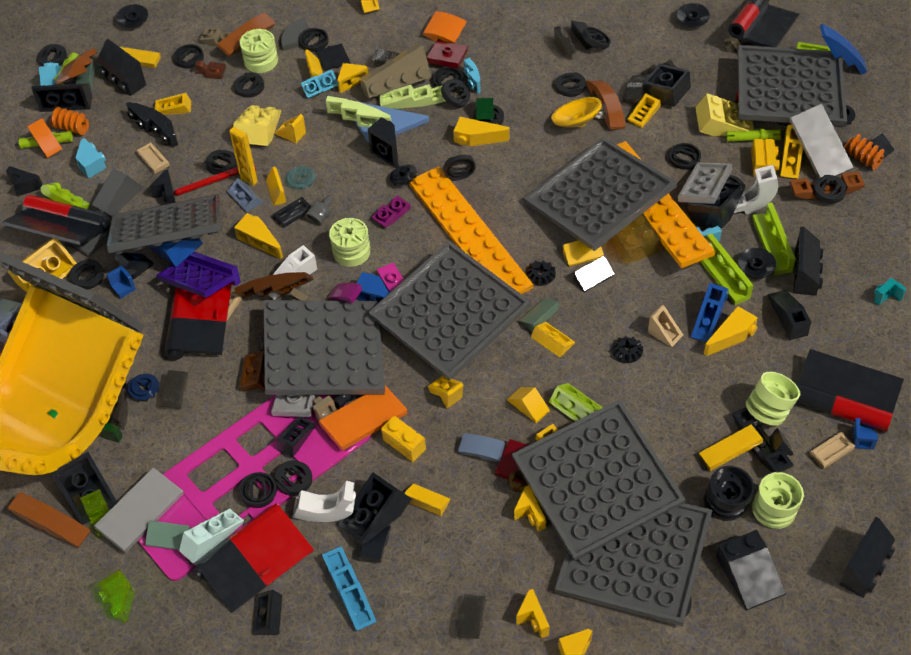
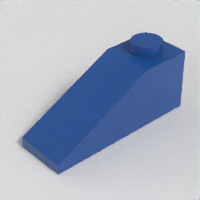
M709 283L691 338L707 342L712 337L729 294L728 288Z

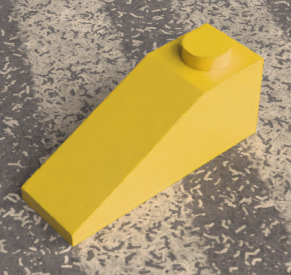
M459 117L453 131L454 143L476 146L506 142L510 139V127Z
M788 125L785 131L780 177L798 179L803 147L792 125Z
M246 213L234 227L237 239L282 259L281 246L259 217Z
M738 306L706 342L704 355H711L745 341L749 335L753 336L758 328L756 326L758 317Z

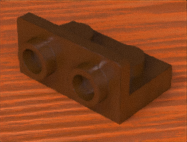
M264 351L245 355L239 385L243 392L260 388L265 392Z

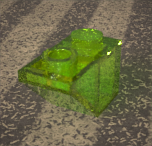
M119 569L98 583L101 590L98 594L105 604L110 603L112 607L109 610L114 618H120L123 623H126L135 592Z

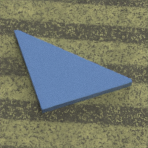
M363 103L391 115V122L395 125L396 135L430 122L427 115ZM358 126L369 143L368 127Z

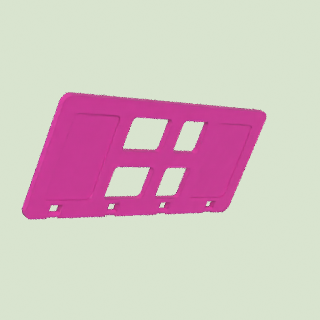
M274 395L162 475L182 489L184 494L158 521L188 525L190 528H193L220 514L213 506L214 502L238 486L246 476L255 472L266 473L263 467L282 454L277 450L275 440L255 456H250L237 442V439L257 424H263L277 439L298 417L273 416L271 411L276 397ZM317 395V397L320 396L324 399L330 396L333 399L337 395ZM313 410L311 417L303 418L316 423V427L294 458L305 463L310 468L313 482L347 457L352 451L367 442L372 434L352 445L347 450L341 451L319 425ZM225 450L239 467L206 491H200L187 476L188 473L219 451ZM296 473L289 480L295 482L300 476ZM256 481V485L263 491L262 483L260 484L259 481ZM266 483L268 495L270 492V486ZM277 487L272 503L263 508L250 507L241 513L239 517L244 519L250 515L253 518L252 520H254L275 503L280 506L292 496L283 494ZM241 525L240 527H238L229 537H231L244 526ZM147 532L138 540L140 545L171 581L180 580L195 568L194 563L190 565L187 561L188 558L179 550L146 546Z

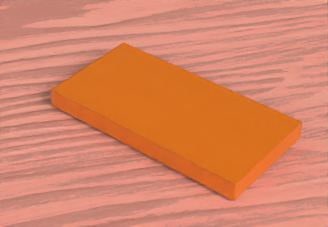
M385 385V394H366L319 420V425L340 450L343 451L382 429L393 416L397 418L405 416L408 410Z

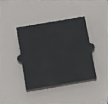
M342 43L316 50L324 71L334 68L338 69L343 63L351 64Z

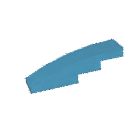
M342 546L322 554L323 560L356 631L376 623L377 621L351 564H349Z

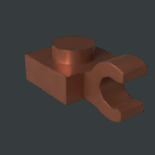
M196 61L195 67H198L196 70L197 74H205L206 78L222 79L226 70V64L209 62L206 65L202 61Z

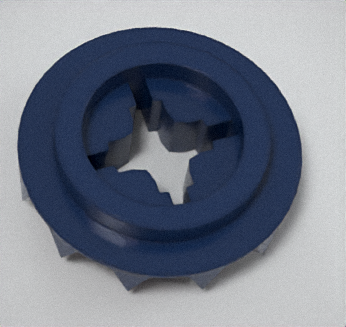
M140 374L130 381L128 392L132 399H137L139 402L141 400L148 401L149 398L155 397L156 392H159L160 384L155 376ZM140 386L147 387L148 391L141 390Z

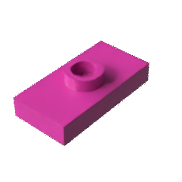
M394 262L377 269V273L389 293L404 281Z

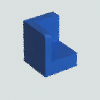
M122 265L106 275L110 287L120 299L136 290L131 275Z
M855 418L852 427L855 448L874 450L878 441V433H874V429L871 427L860 426V418Z

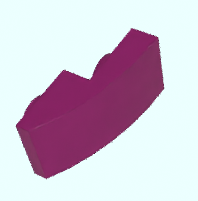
M397 195L387 206L383 204L372 216V219L386 228L408 212L411 206Z
M356 283L337 284L327 297V301L353 303L362 291V287Z

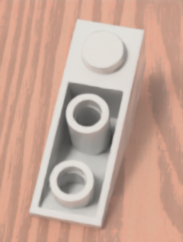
M303 245L291 253L273 275L290 272H306L310 275L317 270L315 255ZM275 292L268 294L273 300L281 296Z

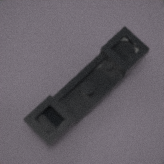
M747 407L732 413L739 431L752 425L763 438V443L751 450L772 473L782 472L793 467L794 464L783 449L775 452L769 436L760 426V421L750 414Z

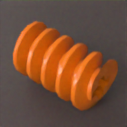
M56 107L50 118V125L56 129L84 135L89 129V120L86 119L84 113L79 114V112Z
M860 134L849 139L844 146L845 151L849 155L854 156L855 159H860V162L866 163V166H872V169L876 170L883 161L885 150L881 149L878 152V145L871 148L873 142L870 141L866 144L867 138H863L860 141Z

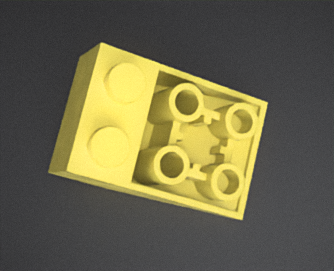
M706 93L695 106L699 132L710 136H726V131H754L752 120L738 119V104Z
M256 105L249 106L234 122V127L247 133L249 144L268 146L273 139L281 110H276L274 107H267L265 109L259 108Z

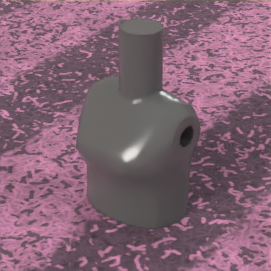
M328 195L323 202L315 200L305 214V217L312 223L321 226L323 221L332 212L329 204L334 198Z

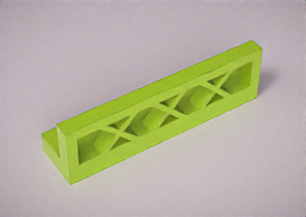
M773 202L767 203L765 213L753 215V223L763 248L769 251L776 260V268L773 274L793 272L795 256Z
M712 233L708 234L706 240L715 250V255L700 262L719 286L728 288V298L734 306L750 299L753 284Z
M569 383L558 385L549 400L550 404L575 422L603 408Z

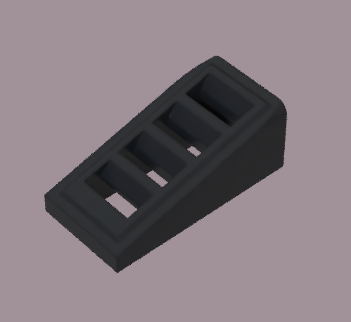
M298 417L276 439L277 450L290 457H294L316 427V423L303 417Z

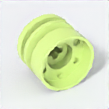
M253 29L241 37L240 46L243 61L249 71L264 73L272 70L277 65L278 55L275 39L271 32L265 29Z
M344 218L332 225L329 237L335 261L347 267L364 263L370 255L368 228L365 223L355 218Z
M776 372L763 373L755 389H753L747 399L746 407L750 414L759 421L768 425L778 426L784 422L790 409L795 405L800 396V391L797 385L786 376Z
M774 472L766 475L761 480L752 504L754 516L764 526L772 529H782L789 526L794 521L803 501V487L798 480L786 473Z

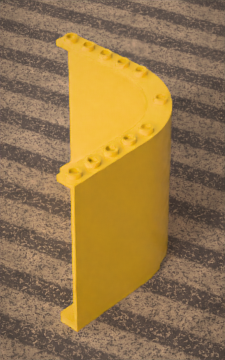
M31 285L0 356V470L26 475H42L56 471L59 467L79 457L92 444L109 421L110 414L118 400L119 393L126 381L127 374L133 364L144 335L51 292ZM54 409L57 411L58 415L55 419L47 414L49 410Z

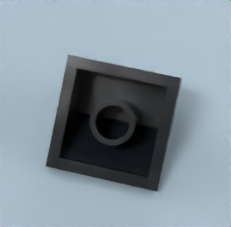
M659 63L645 79L643 86L654 98L660 100L661 104L675 107L691 88L690 71Z
M381 117L367 129L370 153L397 168L399 164L395 125Z

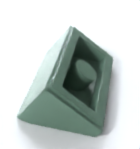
M94 62L85 66L87 72L76 78V84H89L92 90Z
M544 298L520 319L519 323L533 332L535 326L546 322L559 310V303Z
M150 520L145 545L179 550L183 533L191 528L188 525Z

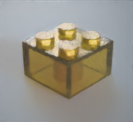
M643 213L613 236L610 241L627 265L659 253L661 239Z

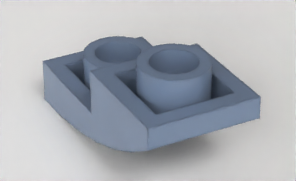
M464 433L458 452L461 455L479 456L482 460L500 462L505 442L486 436Z

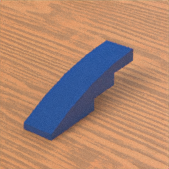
M821 24L822 37L835 59L842 56L848 67L855 64L861 75L867 73L865 61L857 49L837 31Z

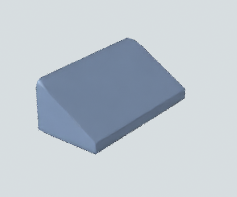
M238 178L226 191L246 212L263 203L260 197L244 181Z

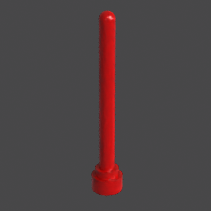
M238 167L177 188L174 194L179 196L239 174Z

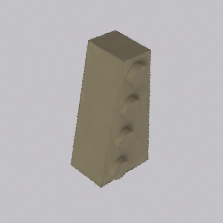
M416 42L398 56L389 59L379 68L377 67L359 78L363 94L371 98L431 78L424 46Z

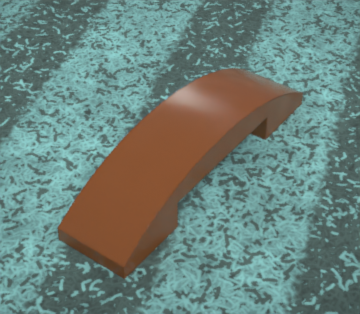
M587 80L586 84L591 94H596L601 100L606 112L603 118L608 128L625 129L623 110L613 88L602 80Z
M860 172L843 173L840 179L846 184V195L864 188L865 184ZM807 178L790 180V186L796 197L819 200L813 193L815 182H809ZM829 183L828 186L824 188V193L831 194L832 191L835 190L836 184Z

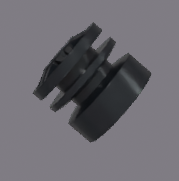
M723 466L717 469L711 476L705 492V507L712 510V515L715 518L723 521H734L740 518L746 512L755 489L753 479L746 471L736 466Z

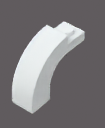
M773 165L755 169L756 181L752 187L743 192L734 213L745 211V214H751L766 206L775 197L778 190V180Z
M346 481L338 492L329 495H319L301 490L295 499L292 517L305 521L333 522L350 516L353 513L356 492L353 491L354 483Z

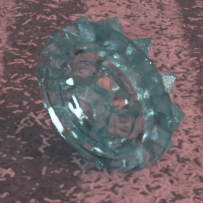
M298 166L290 170L287 180L291 187L295 186L296 189L300 187L305 189L306 186L311 187L312 182H315V172L310 167Z

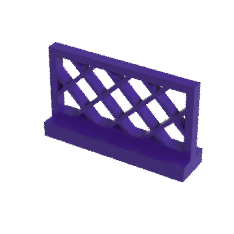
M197 252L190 254L177 267L172 265L156 275L159 281L205 298L227 284L236 286L241 283L237 266Z

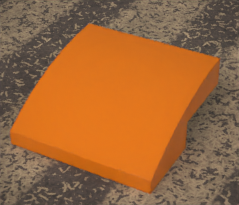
M436 11L422 35L435 42L440 39L444 42L455 44L467 21L452 14Z

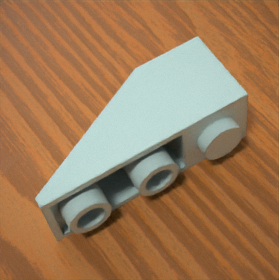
M228 509L185 531L179 551L192 563H195L225 541L244 523V520L231 509Z

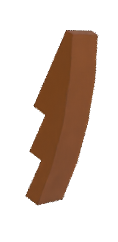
M264 12L230 33L217 46L227 56H231L241 51L240 39L246 32L253 29L269 30L274 27L276 22Z
M93 48L66 64L56 79V84L75 79L86 73L85 66L93 63L90 58L98 54L96 49Z
M19 492L7 507L9 511L37 529L45 530L55 538L63 539L79 549L91 532L90 529L69 516L22 492Z

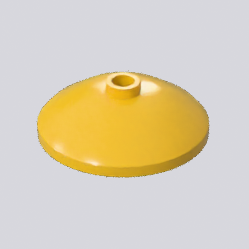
M596 97L580 98L559 107L552 114L551 118L553 123L560 127H583L599 113L602 103Z

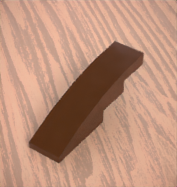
M306 272L281 273L249 281L234 289L236 295L242 298H247L253 294L264 297L272 292L282 296L292 291L293 288H298L314 279L313 276Z

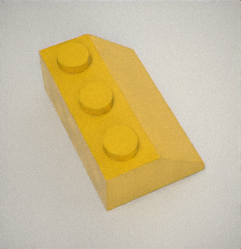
M51 238L22 260L26 264L61 279L67 276L72 267L77 264L61 242L55 238ZM10 270L7 271L18 286L28 292L31 286L30 282L21 279L20 276L11 273Z

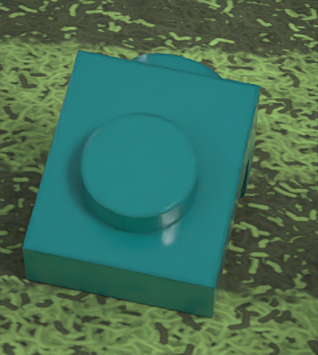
M890 278L883 285L877 286L874 291L875 297L873 302L881 305L891 295L901 301L904 298L906 288L901 283Z

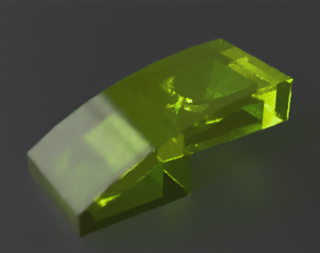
M100 489L80 498L94 529L95 525L110 511ZM95 529L98 538L104 536Z

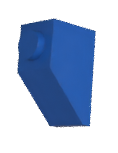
M361 273L356 284L361 285L362 291L355 300L378 301V303L382 301L389 292L380 276L371 273Z

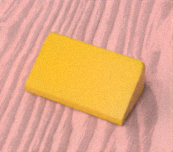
M305 50L311 78L323 74L319 59L309 50Z
M272 167L266 179V185L272 204L276 206L286 203V198L277 168Z
M579 240L563 245V255L569 267L604 256L601 247L593 251Z
M547 322L535 326L531 335L532 339L558 357H561L575 344L572 339Z
M414 483L405 491V494L412 498L410 504L438 516H442L450 502V498Z

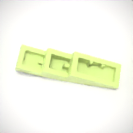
M429 84L413 89L412 85H408L380 94V106L392 109L429 106L446 101L441 94L442 86L431 89Z
M327 96L326 105L328 113L342 114L343 120L357 121L359 127L369 128L381 117L391 121V115L377 108L344 98Z

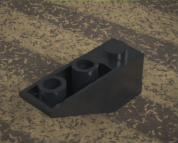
M787 290L768 294V298L789 340L808 336L812 322L805 308Z

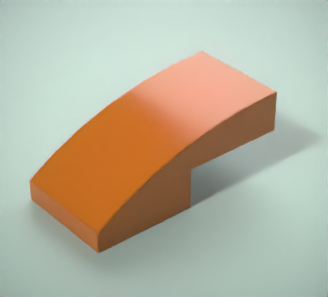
M43 118L27 126L47 158L62 150V147Z

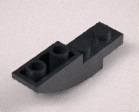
M132 102L126 103L128 117L131 120L134 119L140 129H144L147 133L153 131L155 135L159 134L165 144H169L172 148L178 145L170 119L148 106Z

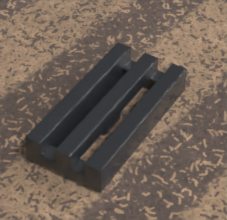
M300 197L273 213V218L284 228L303 217L311 205L303 197Z

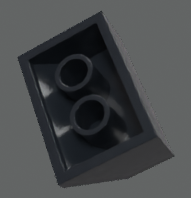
M105 40L96 61L99 74L102 77L108 78L111 84H116L123 93L126 92L130 96L134 95L146 86L140 62L111 40Z
M89 84L31 87L40 112H52L56 107L67 110H90L92 92Z
M801 226L795 247L793 294L817 296L818 289H822L823 278H820V274L823 271V263H820V260L823 258V248H820V240L805 227Z
M874 518L848 563L840 582V586L864 598L867 591L872 593L877 584V581L874 580L876 575L881 577L886 568V565L883 564L885 559L890 560L896 550L892 547L895 538L880 518Z

